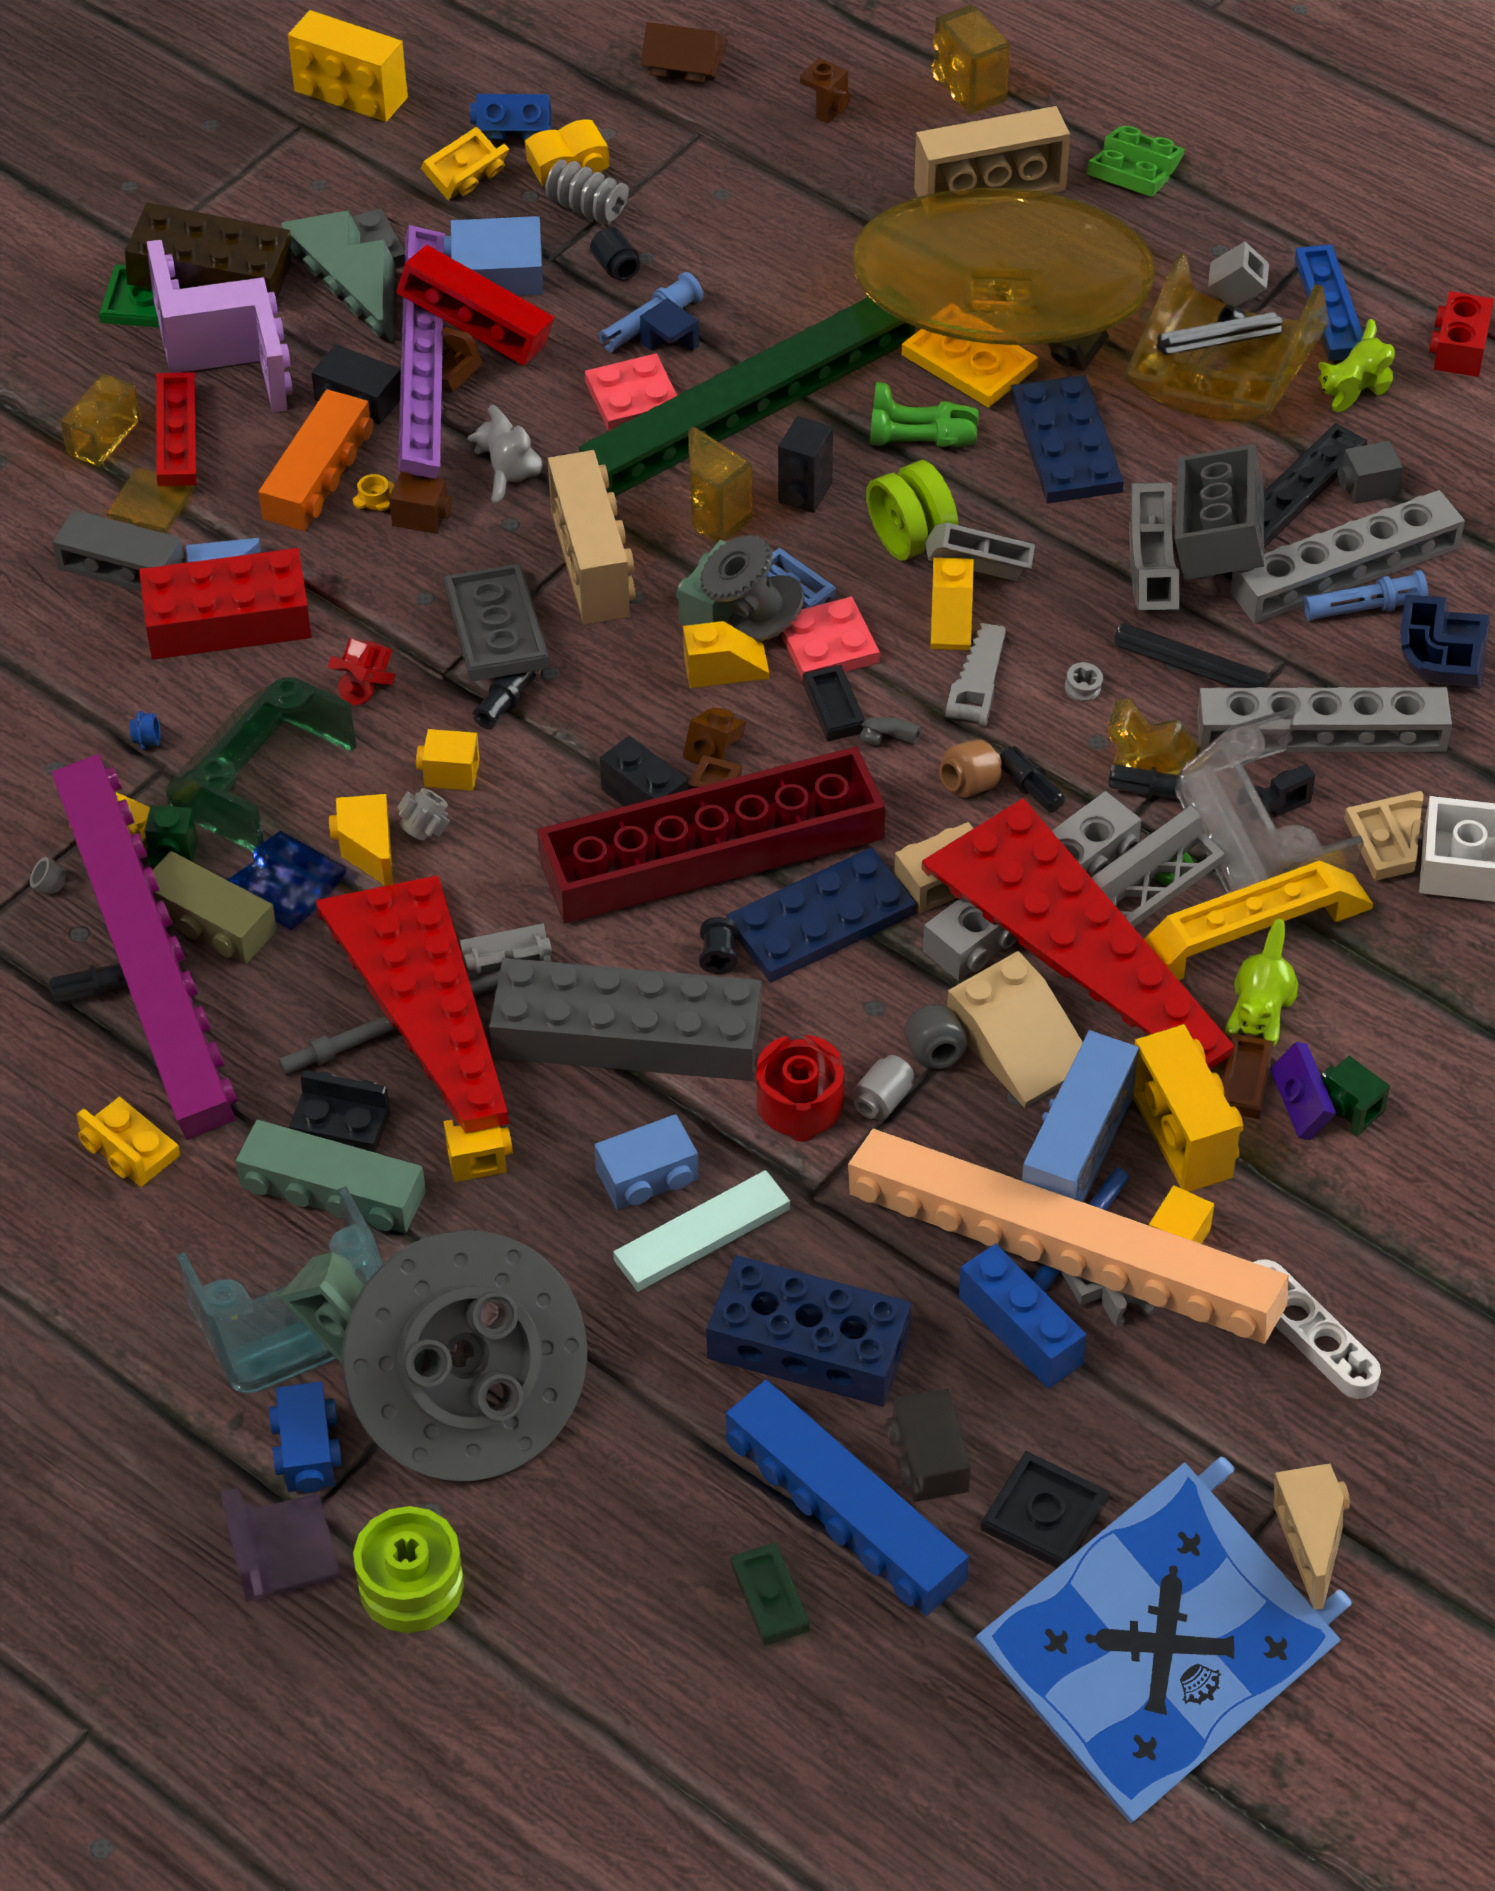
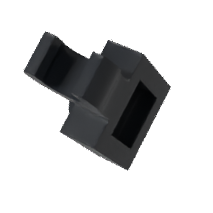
M1307 764L1291 771H1283L1271 779L1269 788L1252 785L1242 789L1239 804L1243 806L1250 802L1258 803L1252 806V820H1261L1270 812L1278 817L1311 802L1315 774Z

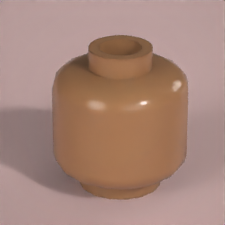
M972 739L952 746L945 751L939 766V775L946 789L958 797L969 798L986 792L997 785L1001 776L1002 762L998 752L989 743L982 739Z

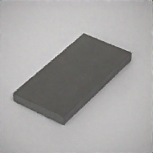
M521 564L443 577L444 589L470 682L550 668L549 655Z

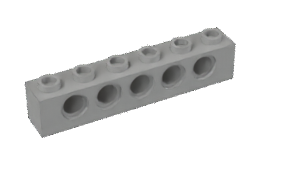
M1440 490L1424 496H1417L1408 502L1382 509L1375 514L1349 521L1342 526L1323 533H1316L1309 538L1287 546H1280L1271 552L1265 553L1264 567H1258L1244 573L1236 571L1232 573L1230 593L1253 624L1302 607L1304 596H1314L1350 589L1460 548L1465 520Z
M1447 687L1200 688L1197 709L1200 752H1447L1452 728Z
M1105 791L1054 828L1052 832L1089 876L1093 877L1140 842L1142 819ZM964 898L958 899L924 924L923 952L958 981L972 971H979L990 957L1002 948L1007 949L1011 947L1018 939L998 923L992 924L982 917L983 912Z

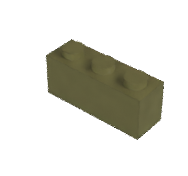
M171 851L153 869L160 891L154 892L153 896L156 903L164 901L173 924L172 926L178 928L188 938L193 940L199 939L212 946L220 955L226 958L232 957L246 965L277 931L273 904Z

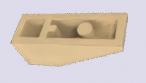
M1330 1463L1276 1472L1274 1481L1273 1506L1314 1610L1324 1608L1342 1534L1343 1510H1348L1350 1507L1347 1486L1344 1481H1337Z

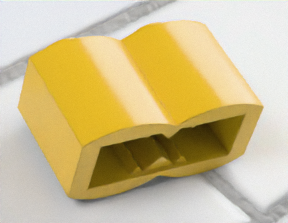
M593 120L574 121L565 125L560 130L541 131L525 140L527 161L542 187H545L551 169L560 159H564L567 165L572 161L580 163L581 168L585 166L591 168L593 174L602 172L610 166L608 146Z

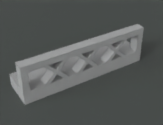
M1189 806L1091 878L1116 907L1118 902L1126 896L1142 897L1141 906L1133 912L1120 911L1129 923L1135 927L1226 861V856L1203 832L1201 815ZM1197 844L1210 855L1200 863H1183L1184 854ZM1157 873H1175L1174 882L1167 887H1150L1151 878Z

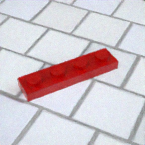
M195 372L156 373L157 486H197Z

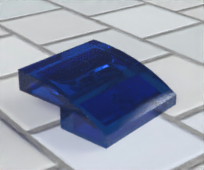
M279 831L254 848L253 862L228 878L227 881L273 904L275 922L292 930L316 910V900L327 898L346 874L347 867L290 835Z

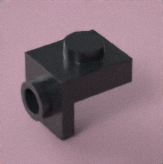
M1075 315L1061 335L1050 331L1045 338L1051 350L1050 354L1057 363L1065 367L1071 365L1084 371L1107 341L1109 335L1105 327Z

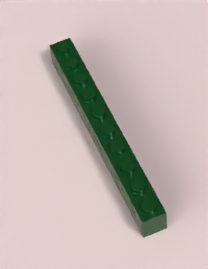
M887 287L844 310L838 311L829 318L807 327L798 334L778 342L769 349L747 358L740 364L716 374L711 379L685 390L680 395L651 408L649 411L620 424L618 427L589 440L587 443L579 446V452L595 451L598 465L605 464L607 469L609 488H606L607 493L613 492L616 497L902 347V343L915 334L916 311Z

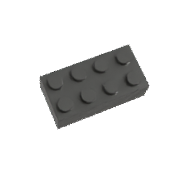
M1256 444L1178 457L1175 543L1184 580L1193 578L1208 579L1217 574L1234 571L1244 573L1258 567H1264V481Z

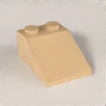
M1019 951L948 990L947 1007L957 1015L965 1031L967 1045L1024 1108L1061 1088L1083 1042L1045 979Z

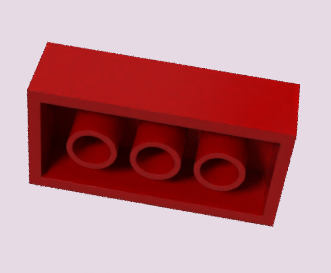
M299 548L139 569L145 625L152 660L312 638Z

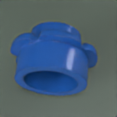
M138 711L136 719L130 720V736L133 744L140 743L141 749L147 751L148 746L160 744L159 720L156 713L145 714L144 711Z

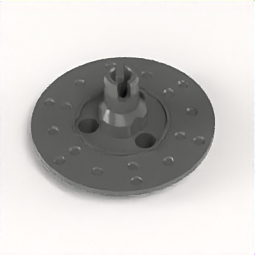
M456 1230L425 1237L403 1248L383 1263L368 1280L354 1303L348 1318L342 1349V1369L348 1399L358 1421L372 1441L383 1452L407 1468L429 1477L451 1481H475L492 1478L522 1466L544 1450L560 1433L575 1409L582 1391L587 1366V1339L582 1314L575 1296L560 1273L544 1257L523 1243L503 1235L476 1230ZM494 1301L498 1307V1317L494 1323L485 1326L481 1320L482 1308L485 1304ZM456 1341L457 1350L455 1355L451 1358L449 1350L455 1348ZM425 1349L424 1357L429 1363L430 1368L426 1372L418 1374L414 1367V1359L421 1350ZM500 1383L503 1388L502 1401L494 1407H489L486 1401L487 1391L492 1385Z

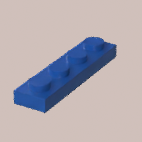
M1333 245L1296 248L1294 260L1328 361L1345 360L1354 346L1361 341L1363 332Z

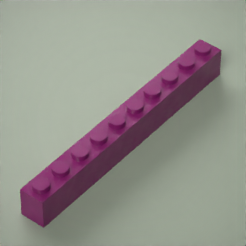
M96 754L52 771L54 782L178 1125L186 1140L236 1121L231 1104L238 1102L237 1096L229 1077L221 1080L217 1068L225 1066L216 1042L208 1043L204 1032L212 1030L203 1006L195 1008L191 997L198 995V991L190 971L181 972L178 962L185 960V956L177 936L169 938L165 927L173 924L164 901L156 903L153 893L160 891L151 866L145 869L142 866L140 859L147 857V853L139 833L131 835L128 825L135 823L126 799L119 801L116 792L123 790L114 766L106 768L100 755Z

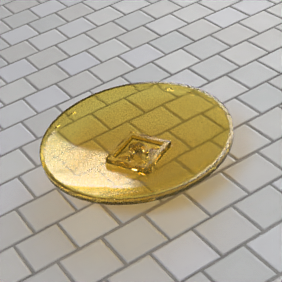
M958 189V191H942L907 200L873 218L858 235L853 251V270L858 284L865 294L883 310L906 323L929 332L988 344H1048L1099 333L1114 327L1136 313L1148 299L1154 284L1155 264L1150 249L1143 239L1128 225L1109 213L1080 201L1024 189Z

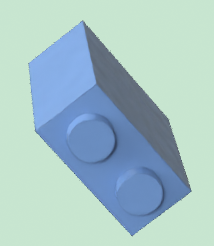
M540 216L451 220V236H444L445 255L517 296L543 295Z

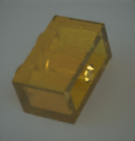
M102 373L61 420L67 455L98 467L101 466L141 419L136 386L134 384Z

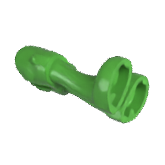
M876 382L869 445L884 446L888 443L908 441H932L938 447L950 446L960 448L973 445L977 439L979 411L974 407L948 401H941L939 406H903L894 402L888 384Z

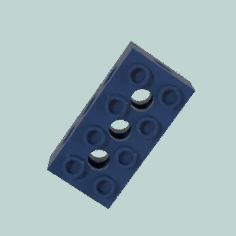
M735 1255L706 1328L707 1359L884 1407L910 1335L912 1302Z

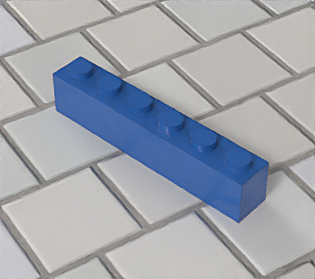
M767 1379L726 1412V1440L730 1447L742 1457L747 1455L759 1466L761 1474L769 1483L774 1486L780 1485L792 1495L795 1505L808 1516L813 1514L820 1520L836 1543L842 1546L847 1544L857 1553L861 1563L871 1574L884 1577L893 1586L900 1600L911 1607L915 1605L927 1616L967 1581L969 1556Z

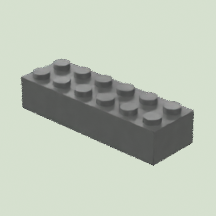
M502 958L489 1026L492 1058L752 1081L762 1014V980Z

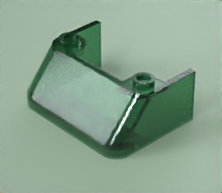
M285 677L276 680L245 699L173 777L166 787L168 806L192 808L196 824L261 855L265 851L259 807L229 792L236 782V774L284 721L352 752L356 748L351 703L298 678Z

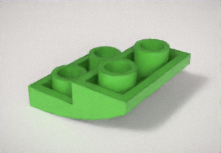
M1119 126L1105 137L1103 150L1089 160L1086 174L1152 197L1170 178L1181 161L1185 149L1175 146L1174 142L1170 139L1163 137L1152 138L1141 134V131L1135 127Z

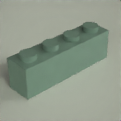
M256 1120L235 1161L240 1187L246 1188L251 1193L256 1195L268 1194L285 1199L295 1206H310L324 1210L337 1218H352L366 1222L383 1231L393 1230L406 1234L426 1193L423 1166L261 1120Z

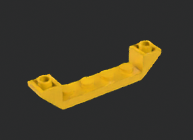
M1319 860L1168 915L1144 940L1175 977L1181 980L1184 979L1187 957L1268 928L1273 925L1276 919L1287 921L1325 907L1334 922H1338L1371 910L1373 902L1352 873Z

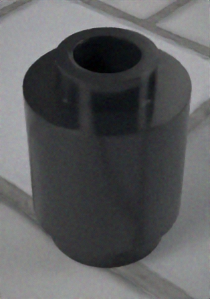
M609 227L599 231L594 236L590 244V252L610 277L619 281H626L636 275L640 268L639 254L618 228Z

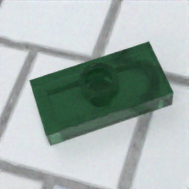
M776 1542L731 1556V1567L763 1646L809 1632V1620Z

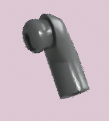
M895 716L867 718L861 725L863 730L859 738L864 743L878 746L881 743L883 734L916 745L921 735L922 726Z

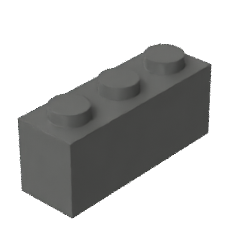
M76 510L71 512L52 542L58 570L141 592L139 569L185 563L182 541L179 537Z

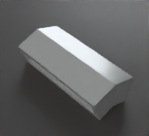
M951 523L936 525L925 541L928 560L933 561L934 557L974 559L973 571L1017 581L1024 570L1032 568L1035 544Z

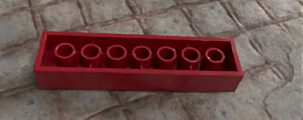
M858 746L539 828L537 829L539 861L565 924L885 839V804Z

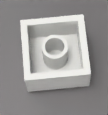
M1430 796L1423 829L1419 893L1495 902V803Z

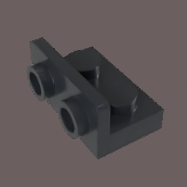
M304 1070L300 1078L302 1094L291 1119L289 1129L375 1153L390 1115L387 1088L369 1080L357 1081L337 1077L329 1072L317 1073Z

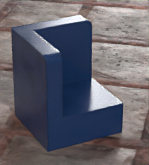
M667 298L640 315L641 344L652 351L666 341L673 343L678 340L693 351L699 347L698 320Z

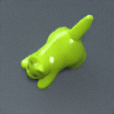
M1373 319L1367 321L1361 341L1354 346L1349 356L1343 362L1337 365H1331L1326 362H1319L1318 364L1321 375L1317 378L1322 385L1323 392L1327 395L1335 396L1332 409L1337 413L1345 411L1352 406L1362 389L1368 388L1376 396L1382 395L1388 390L1393 381V371L1388 366L1392 364L1395 358V348L1391 344L1382 343L1378 338H1374L1377 328Z
M1282 919L1274 921L1262 953L1250 955L1243 961L1238 970L1234 986L1235 993L1239 995V998L1225 1026V1034L1229 1038L1231 1033L1257 1035L1260 1039L1274 1041V1046H1276L1279 1040L1281 1008L1290 1007L1297 998L1299 985L1293 966L1284 960L1281 955L1285 938V923Z

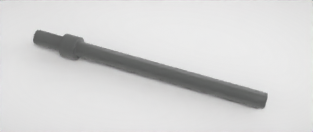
M500 969L469 981L474 997L497 988ZM382 1016L331 1038L324 1035L308 1043L309 1047L278 1059L284 1075L313 1063L320 1066L335 1060V1054L394 1031L397 1027H393L387 1017Z

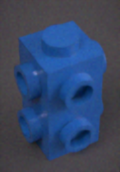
M476 94V103H470V124L476 125L482 133H485L488 140H507V134H521V140H526L538 132L551 130V97L549 94Z
M323 1381L276 1387L277 1406L269 1407L272 1435L280 1434L281 1446L272 1447L275 1474H285L288 1492L301 1491L311 1493L323 1487L335 1486L333 1468L342 1466L339 1438L330 1439L329 1427L338 1426L335 1398H325Z

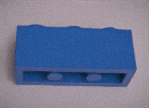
M996 1243L960 1267L959 1298L1048 1389L1083 1365L1087 1334Z

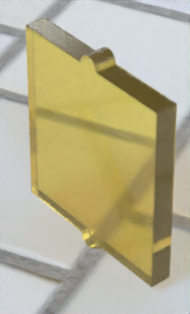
M136 467L108 510L107 516L109 519L133 524L137 527L167 533L193 493L195 486H157L156 472Z

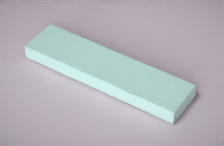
M765 1170L613 1251L614 1261L636 1291L639 1292L789 1211L790 1200Z

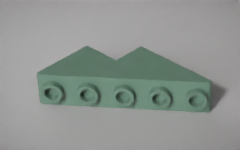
M349 210L282 222L281 226L283 229L291 230V255L293 257L302 256V262L314 277L321 275L324 278L325 286L335 297L341 294L345 298L343 300L345 305L355 317L358 318L360 315H363L366 318L364 320L366 325L377 338L383 335L389 342H394L395 261L384 239L360 243V232Z

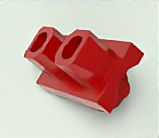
M349 638L343 657L331 656L328 668L346 671L338 685L339 695L344 702L355 706L363 705L373 695V683L393 684L396 674L386 670L393 649L372 641L364 642Z

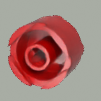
M804 1035V1039L790 1040V1036L781 1037L763 1049L758 1057L756 1068V1110L769 1127L779 1133L791 1136L796 1141L805 1142L811 1140L816 1134L830 1128L839 1119L844 1107L845 1073L838 1050L828 1041L813 1035Z

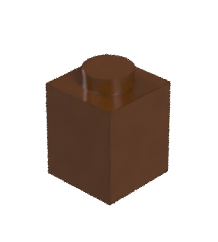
M400 471L389 498L392 526L437 534L443 519H448L452 510V497L447 496L446 479L414 476Z

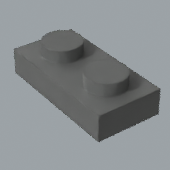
M381 208L352 216L360 232V243L384 239L395 261V268L404 266L405 250Z

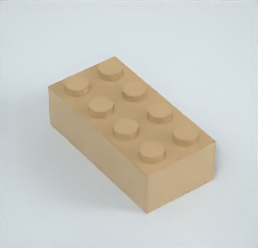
M1057 106L916 132L914 189L926 216L929 217L1066 191L1070 133Z
M594 450L549 457L548 473L551 514L583 625L630 617L629 600L636 599L633 578L628 576V573L634 572V560L631 549L623 548V544L626 543L624 525L622 520L615 521L614 516H617V504L614 493H607L606 488H609V479L605 464L598 465Z

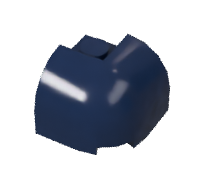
M1406 595L1400 634L1403 657L1409 668L1421 680L1439 686L1480 689L1486 667L1485 655L1490 616L1487 614L1448 612L1447 597Z

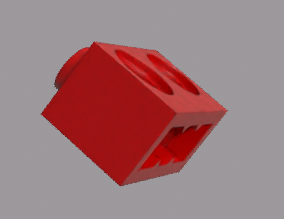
M1449 291L1446 306L1439 305L1434 328H1440L1441 331L1433 330L1429 353L1436 354L1433 370L1479 377L1494 298Z

